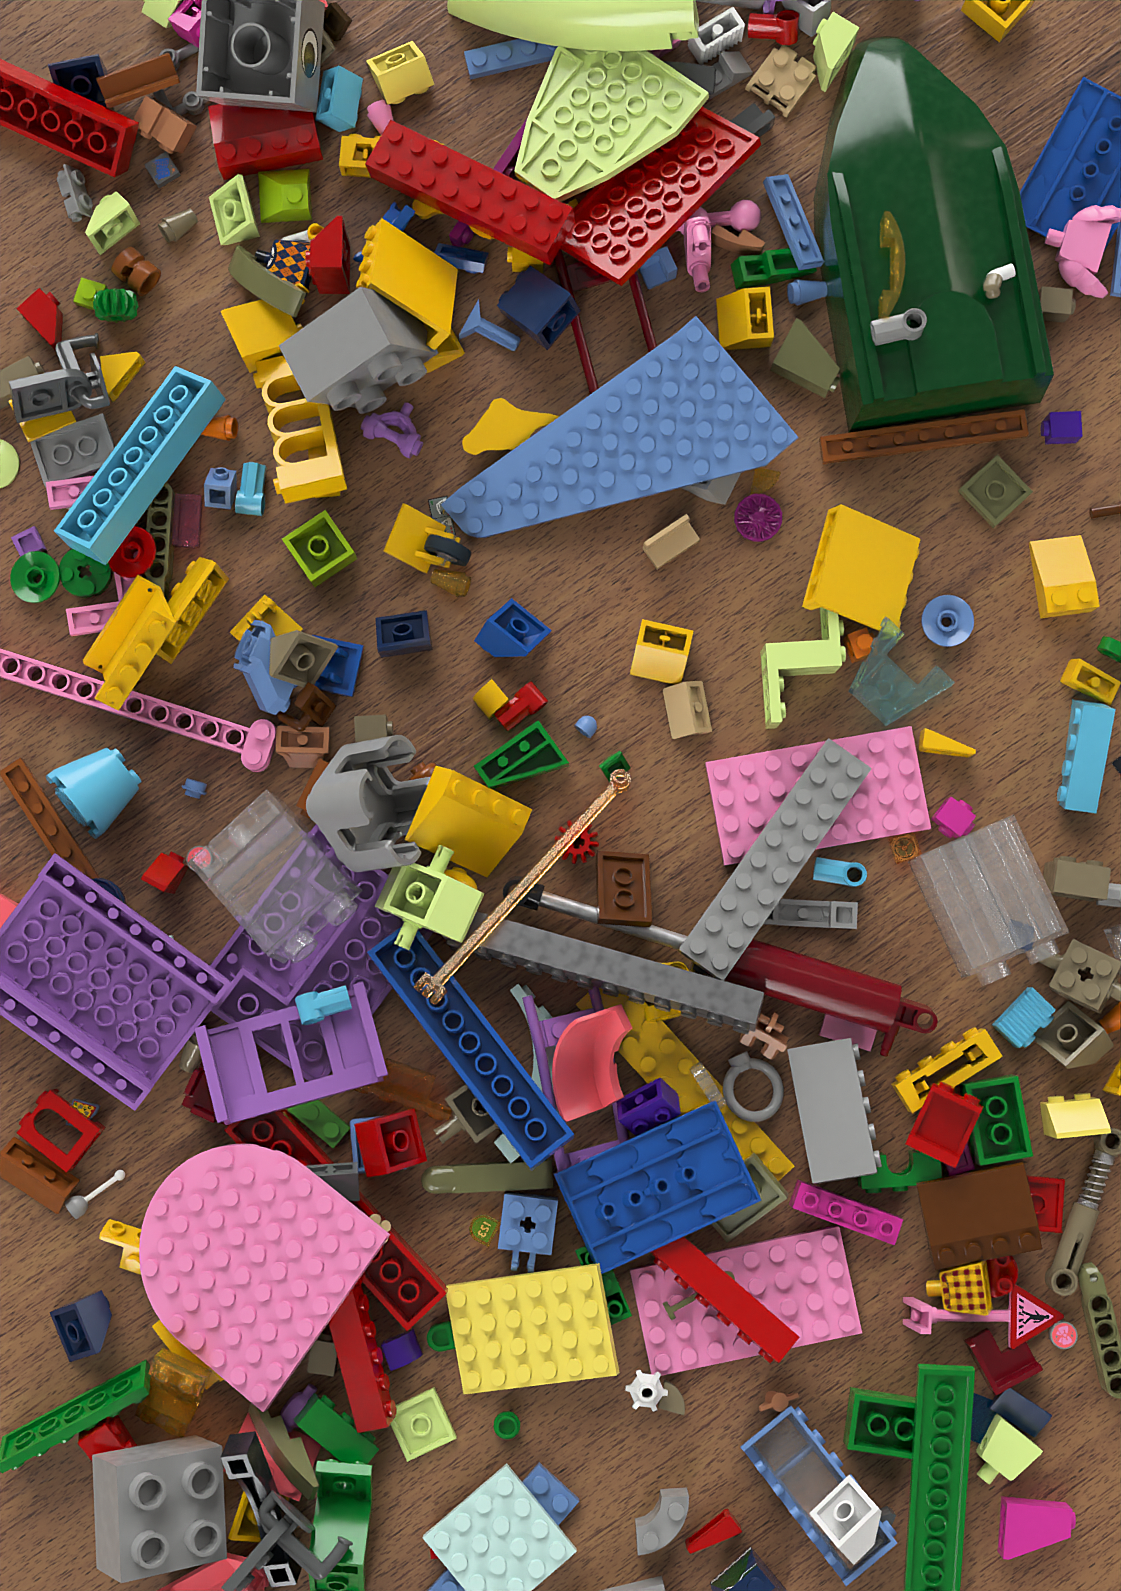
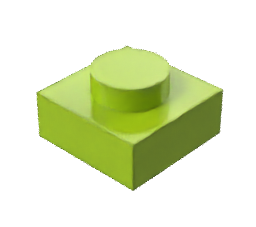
M81 277L73 302L75 305L93 310L96 292L108 288L104 284Z

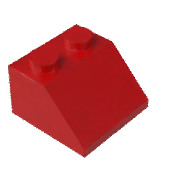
M415 1108L354 1124L367 1177L389 1174L427 1161Z

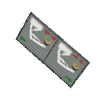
M448 496L428 499L432 519L446 526L444 532L456 535L453 519L441 506L448 499Z

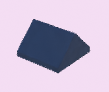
M99 54L48 64L54 84L107 107L96 79L108 74Z
M427 610L375 618L377 649L381 658L433 650Z

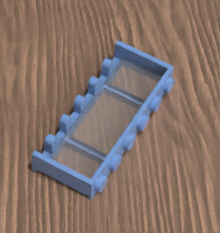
M790 1405L740 1447L847 1586L897 1544L893 1538L897 1533L887 1520L883 1523L879 1521L874 1546L854 1565L838 1549L809 1513L846 1478L840 1469L844 1464L834 1452L827 1453L822 1446L826 1441L816 1429L812 1432L805 1424L809 1419L799 1406L793 1409ZM850 1474V1476H851V1477L854 1479V1481L858 1484V1482L855 1480V1478Z

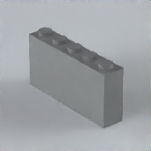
M851 1038L787 1049L812 1183L819 1184L878 1174L877 1167H882L879 1150L873 1151L871 1141L876 1140L874 1124H868L866 1113H871L868 1097H863L861 1087L866 1086L863 1070L858 1071L856 1060L861 1059L858 1043L852 1044Z

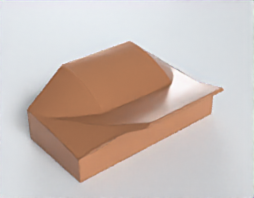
M277 726L275 752L284 757L289 767L315 768L319 758L323 759L329 755V727H306L304 731L299 732L290 726Z

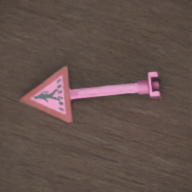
M1016 1284L1009 1293V1308L1007 1310H991L990 1314L986 1316L936 1309V1307H932L914 1297H903V1303L911 1306L910 1319H903V1325L920 1334H931V1324H936L937 1321L1008 1322V1347L1011 1349H1015L1064 1318L1062 1313Z

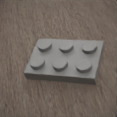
M103 413L72 423L30 442L45 487V482L80 478L97 472L115 448Z

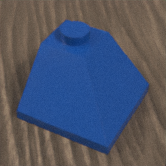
M511 598L485 622L474 641L493 657L527 656L552 630Z

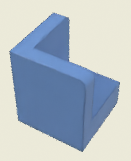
M667 246L657 250L639 268L648 289L675 279L677 275V267Z

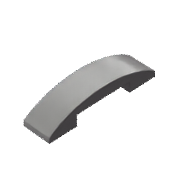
M780 899L763 924L857 929L858 902Z

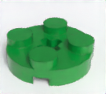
M74 549L69 550L59 564L60 580L63 587L76 597L98 596L111 583L112 571L109 563L104 565ZM87 565L91 566L89 568V571L92 573L91 576L85 575L81 578L80 569L82 567L85 568Z

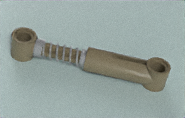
M1110 1127L1111 1133L1097 1134L1093 1137L1095 1145L1093 1158L1095 1159L1091 1160L1093 1165L1089 1167L1091 1171L1087 1174L1088 1180L1084 1181L1086 1185L1082 1187L1084 1191L1083 1194H1080L1078 1202L1073 1203L1052 1266L1045 1273L1046 1285L1062 1296L1071 1295L1077 1289V1276L1100 1213L1097 1210L1099 1206L1097 1202L1101 1200L1099 1196L1100 1193H1103L1102 1187L1106 1186L1104 1181L1108 1179L1107 1173L1111 1172L1109 1167L1113 1165L1115 1157H1118V1154L1121 1153V1131ZM1113 1134L1115 1143L1108 1148L1105 1144V1138L1107 1135ZM1060 1274H1065V1284L1058 1287L1056 1285L1057 1277Z

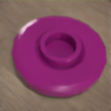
M752 494L745 497L738 504L734 512V523L737 531L744 538L752 542H763L771 539L778 533L782 524V511L779 504L773 498L765 494Z

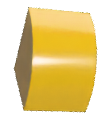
M492 679L473 697V701L489 720L494 716V713L509 702V699Z

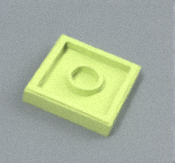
M435 1387L396 1405L397 1413L391 1423V1427L407 1462L457 1438Z

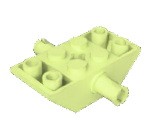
M438 845L430 866L424 867L413 863L407 866L392 868L375 907L400 917L404 921L394 944L410 950L418 929H422V927L463 943L484 893L444 874L452 854H454V851Z

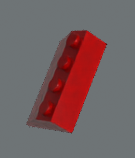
M221 104L208 106L218 168L223 180L232 179L237 174L247 176L257 174L258 172L323 160L313 112Z

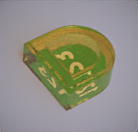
M478 1215L470 1223V1235L475 1241L489 1247L501 1222L488 1215Z

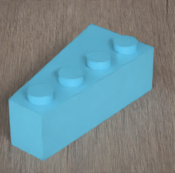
M1072 699L1066 754L1062 765V786H1059L1057 792V801H1060L1059 805L1064 809L1097 813L1116 710L1102 703Z

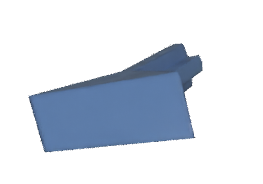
M479 299L459 333L460 340L477 332L511 351H515L518 348L521 340L518 336L482 318L480 315Z

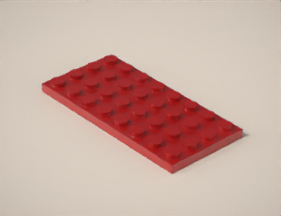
M701 107L675 138L609 180L596 185L573 208L575 222L560 249L622 286L761 146L760 138L710 110Z

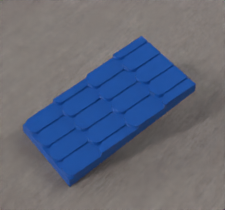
M1085 77L1082 78L1020 190L1027 228L1046 237L1049 228L1063 232L1067 222L1072 220L1075 214L1087 207L1113 205L1116 208H1120L1121 96ZM1118 223L1112 224L1105 249L1116 231Z
M716 1100L554 1174L593 1264L600 1263L601 1274L762 1201Z

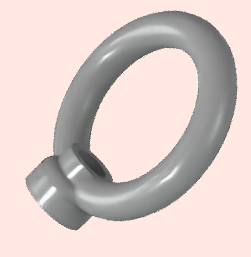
M747 1051L729 1059L728 1062L731 1067L723 1081V1096L729 1109L739 1118L750 1122H760L772 1117L780 1108L784 1096L783 1083L779 1073L766 1061L750 1058ZM748 1069H757L765 1073L773 1086V1097L770 1104L760 1111H749L743 1108L734 1096L733 1086L739 1073Z

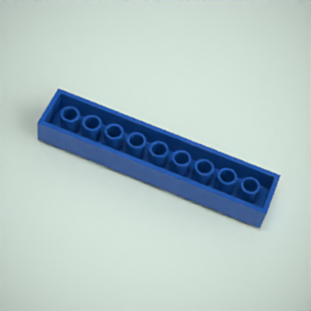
M401 926L367 952L369 957L532 1171L574 1138V1133L421 933L417 931L410 950L394 944L402 928Z

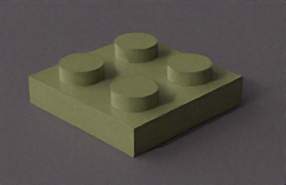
M998 454L958 490L992 528L996 527L1033 492Z

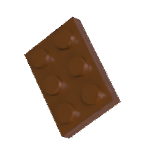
M597 850V924L650 928L652 924L649 854Z

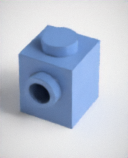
M223 467L210 468L204 483L205 507L231 509L237 494L236 471Z

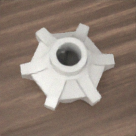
M639 1369L636 1371L637 1376L630 1385H626L625 1391L630 1392L634 1401L632 1405L634 1409H637L639 1406L650 1407L654 1412L657 1410L656 1405L662 1396H668V1390L663 1389L659 1380L661 1374L658 1371L654 1374H645ZM645 1388H650L651 1392L645 1394L642 1391Z

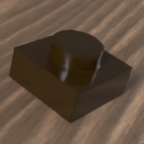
M337 2L330 3L324 12L323 29L334 41H339L350 26L352 19Z

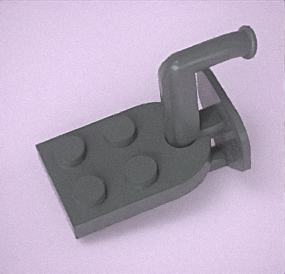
M98 333L58 342L55 350L62 367L61 370L9 381L13 411L17 423L68 412L82 405L90 409L110 406L102 370L95 353L89 355L91 372L89 373L80 371L73 350L86 347H96L98 349ZM92 389H95L97 396L90 398Z
M272 1490L259 1508L260 1521L267 1535L221 1588L224 1591H244L255 1578L252 1575L253 1571L256 1568L258 1570L264 1568L274 1556L271 1550L276 1544L314 1579H324L343 1558L349 1546L353 1545V1542L338 1536L336 1546L321 1561L293 1534L298 1526L307 1533H311L315 1529L314 1525L297 1508ZM277 1504L286 1513L280 1521L270 1513Z

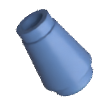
M795 279L794 282L789 283L787 286L788 300L791 304L795 303L798 306L821 297H826V282Z

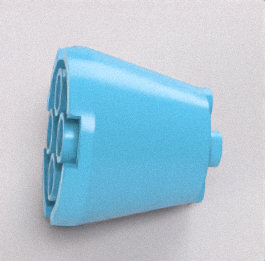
M104 748L56 768L46 775V779L50 784H56L57 787L54 790L57 797L79 824L81 823L83 826L91 828L88 833L94 839L98 838L109 828L139 790L138 784L142 782L132 769L128 771L123 765L125 759L116 748L113 750Z

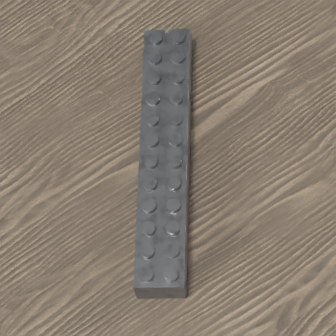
M476 912L463 943L442 935L447 945L451 946L450 949L465 954L466 950L476 953L475 956L483 960L491 961V957L501 960V964L508 967L516 968L517 965L526 967L527 972L541 975L542 972L552 975L551 978L557 981L567 982L568 979L578 982L577 986L592 990L593 986L602 988L604 994L613 997L623 994L629 996L628 1000L634 1003L644 1004L647 1001L654 1003V1007L662 1011L670 1012L671 1008L681 1011L680 1015L690 1019H696L697 1016L707 1018L706 1022L719 1027H722L723 1023L732 1025L734 1031L748 1034L749 1031L755 1032L764 1000V992L480 912Z

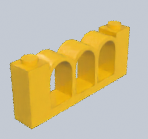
M284 355L255 362L257 373H253L254 382L257 389H262V397L269 413L267 425L275 443L273 455L278 466L276 467L278 478L273 479L277 495L282 494L285 504L347 490L330 405L307 402L306 398L286 403L274 402L278 396L301 390ZM320 416L321 426L291 433L280 432V429L290 422ZM326 445L327 456L297 463L285 462L286 458L295 452Z

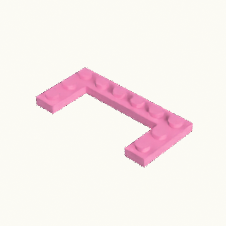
M94 476L45 482L50 510L72 507ZM138 551L134 553V558L137 556ZM114 572L119 599L117 602L66 609L70 636L101 632L135 578H125Z

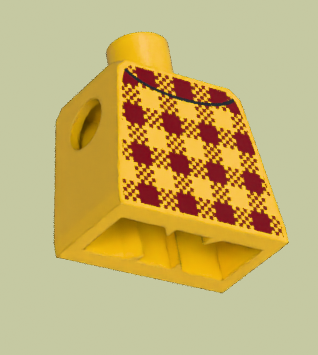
M986 1260L943 1268L939 1273L940 1280H927L926 1290L928 1297L942 1296L944 1309L947 1311L986 1316L993 1309Z

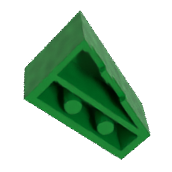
M538 720L474 765V769L486 786L493 790L568 767L569 762Z

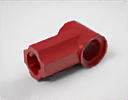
M782 10L777 14L750 13L748 38L775 39L781 45H792L798 41L799 14L796 11Z
M530 681L516 692L512 700L494 713V716L506 731L509 732L527 716H532L548 703V700L537 686Z

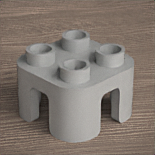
M393 735L342 746L316 781L311 793L307 797L306 810L308 816L318 825L327 838L337 858L351 871L364 872L407 866L415 863L421 855V851L415 842L395 844L401 836L407 835L431 778L425 777L400 782L393 777L387 766L410 762L416 754L415 747L405 736Z

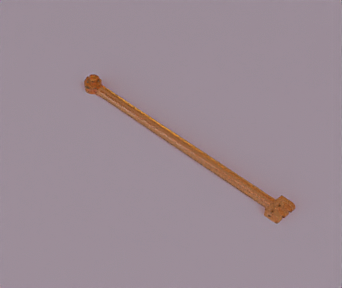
M623 769L613 771L610 776V783L433 977L425 972L414 985V989L419 992L427 984L428 986L423 990L422 995L428 998L435 991L436 993L431 997L430 1002L436 1005L447 993V989L443 986L446 981L618 793L625 792L630 788V774ZM623 776L625 779L618 781L616 777Z

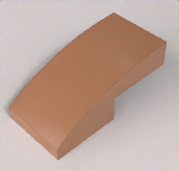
M718 224L711 231V243L727 251L748 256L761 255L765 242L743 229L739 237Z

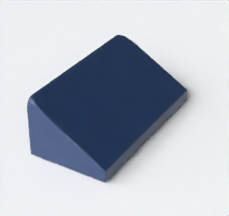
M1012 1388L995 1395L988 1407L1034 1438L1052 1417L1050 1413Z

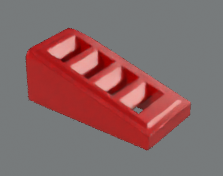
M724 1509L685 1540L686 1548L690 1554L734 1537L742 1533V1529L729 1509Z

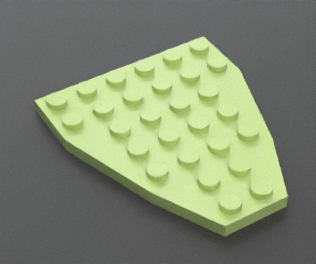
M558 46L527 118L514 170L515 176L531 188L562 202L609 180L675 138L709 99V92L647 50L600 51Z

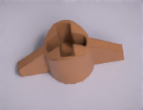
M768 1391L765 1395V1402L759 1406V1411L770 1409L782 1412L787 1408L788 1401L798 1398L799 1395L798 1393L785 1395L777 1391Z

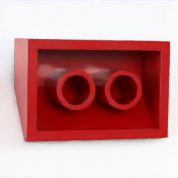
M336 216L310 241V251L305 253L306 267H309V276H312V284L317 286L319 294H350L351 244L343 216Z

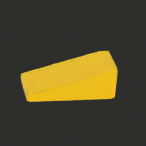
M1080 658L1071 659L1068 662L1060 680L1063 684L1109 706L1112 704L1121 684L1117 679Z
M924 728L920 732L918 747L920 752L966 758L976 753L975 749L932 730Z

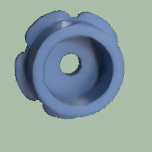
M187 778L185 785L181 786L183 789H186L185 795L200 799L201 794H207L205 792L207 784Z

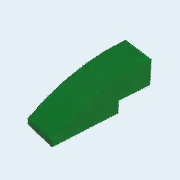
M790 248L766 250L762 255L740 256L731 264L736 289L783 282L813 274L817 271L816 268L798 270Z

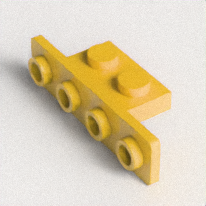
M109 1219L100 1232L99 1239L124 1247L119 1268L141 1275L139 1260L141 1229Z

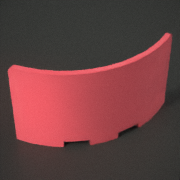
M621 1004L575 1019L566 1027L558 1040L552 1064V1084L556 1105L565 1123L609 1107L624 1098L618 1080L617 1063L613 1062L614 1052L619 1050L623 1038L633 1028Z

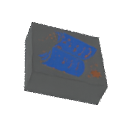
M167 152L144 164L159 189L181 176Z

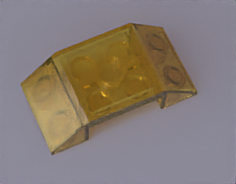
M162 1348L154 1356L148 1373L152 1375L150 1393L138 1404L135 1416L139 1417L144 1423L154 1424L164 1429L172 1436L183 1438L200 1405L212 1371Z

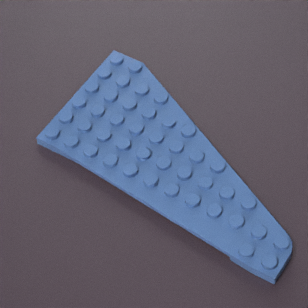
M695 316L676 334L460 487L441 506L464 533L476 538H486L764 467L799 437L699 318Z

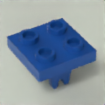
M312 635L338 646L314 685L321 691L353 697L364 646Z

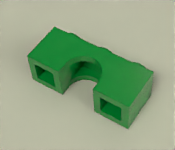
M909 1150V1163L906 1169L899 1173H893L887 1166L886 1154L880 1152L882 1167H877L878 1174L857 1177L858 1187L865 1189L866 1193H881L882 1188L892 1187V1191H908V1186H916V1183L942 1178L941 1161L918 1150Z

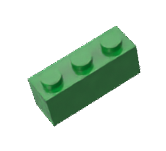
M313 1393L304 1408L293 1419L297 1426L342 1463L359 1461L368 1464L379 1450L374 1443L376 1437L369 1431L357 1433V1429L354 1426V1418L345 1411L342 1414L338 1413L334 1409L336 1404L325 1394L320 1398L316 1393Z

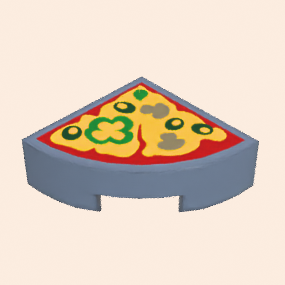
M76 1098L72 1101V1105L90 1120L98 1113L101 1106ZM68 1121L66 1122V1125L73 1126Z

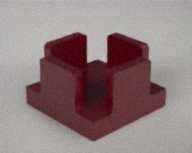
M201 1062L199 1068L193 1071L183 1094L186 1096L181 1105L191 1109V1113L215 1123L217 1120L203 1062Z

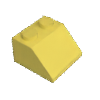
M413 41L366 60L377 87L388 105L399 104L406 99L405 97L414 93L422 94L434 85L425 56Z
M1090 1093L1074 1094V1099L1064 1100V1096L1048 1097V1102H1040L1044 1135L1059 1139L1111 1133L1110 1125L1100 1099L1091 1097Z

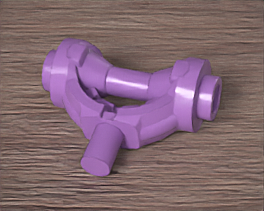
M405 402L400 412L392 411L381 415L373 413L371 416L367 415L362 422L361 430H363L364 437L368 439L384 437L396 443L403 456L409 459L413 455L418 456L423 446V442L420 441L421 435L416 433L415 426L409 418L413 410V406ZM387 426H398L404 434H399L387 428Z

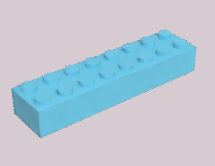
M177 366L172 369L55 528L54 532L70 548L104 565L108 563L225 402V397L214 383Z

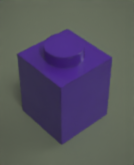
M1081 411L1050 412L1044 418V421L1041 422L1040 426L1041 436H1045V444L1077 443L1083 437Z

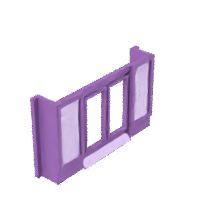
M364 983L353 984L354 990L347 991L352 1009L325 1016V1019L320 1021L333 1075L305 1083L289 1024L291 1021L300 1019L297 1006L209 1030L205 1025L194 1028L217 1123L224 1122L226 1125L384 1081L383 1076L388 1075ZM281 1025L296 1085L268 1093L252 1032Z

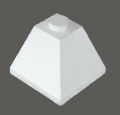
M848 1475L809 1514L854 1565L874 1546L882 1511L854 1479Z

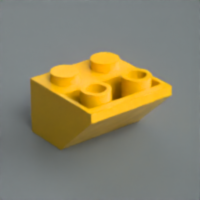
M770 287L744 288L716 299L719 343L725 350L771 347L774 339Z
M642 619L630 675L673 685L681 683L693 630Z

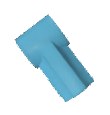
M255 462L243 464L240 490L237 491L235 499L236 513L263 516L265 509V493L263 492L267 470L266 465Z
M816 857L812 880L856 887L863 884L866 880L867 871L862 864L857 862L850 863ZM849 868H857L860 871L861 877L858 882H852L848 879L847 871Z
M346 985L321 993L316 991L304 993L295 998L302 1025L314 1024L325 1019V1016L352 1009Z

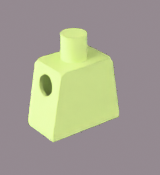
M995 1413L976 1449L977 1454L986 1461L977 1472V1475L989 1485L999 1472L1012 1481L1040 1456L1043 1451L1003 1417Z

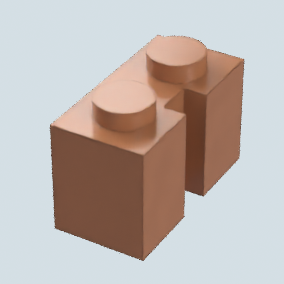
M150 96L144 97L133 119L139 122L138 133L149 140H152L153 137L160 142L158 146L170 154L173 151L183 153L197 128L195 124L158 99Z

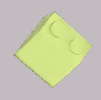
M832 12L828 20L824 18L816 30L817 36L813 42V45L816 46L813 59L815 66H817L816 71L820 87L824 92L827 91L852 52L859 30L858 26L835 12Z

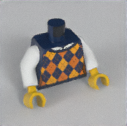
M313 223L306 231L283 237L281 240H274L271 252L259 249L256 251V261L280 279L290 281L306 293L304 298H306L307 293L310 292L308 289L312 276H309V267H306L305 253L310 251V241L324 227Z

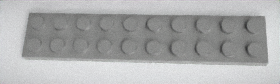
M828 738L683 942L678 952L716 979L724 981L872 768Z

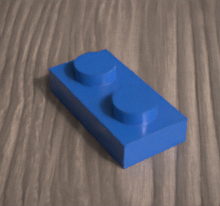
M438 243L434 252L454 267L474 274L484 273L489 254L488 252Z

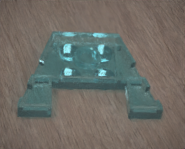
M885 617L881 622L880 626L882 628L877 638H874L870 645L872 649L866 661L862 662L848 692L880 722L887 726L951 687L955 682L941 668L935 666L917 685L887 656L888 652L905 634L890 619Z

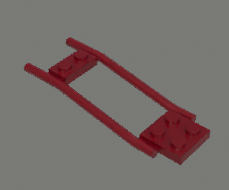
M559 249L554 258L560 285L572 295L574 300L573 292L575 291L578 292L612 282V280L583 262L566 266L561 249ZM636 271L628 280L649 353L657 347V343ZM578 313L571 322L588 390L592 394L599 387Z

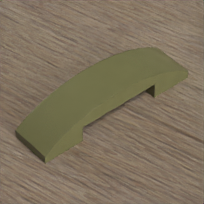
M237 245L228 267L230 274L242 286L260 299L292 317H297L306 293L290 281L277 277L256 261L257 257Z

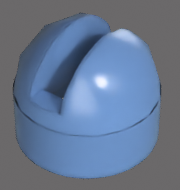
M583 716L576 722L574 727L587 738H591L597 730V723L593 717Z

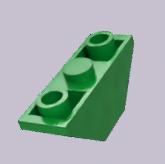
M586 1246L575 1250L581 1266L593 1264ZM614 1269L603 1273L602 1280L611 1325L631 1317L632 1314Z

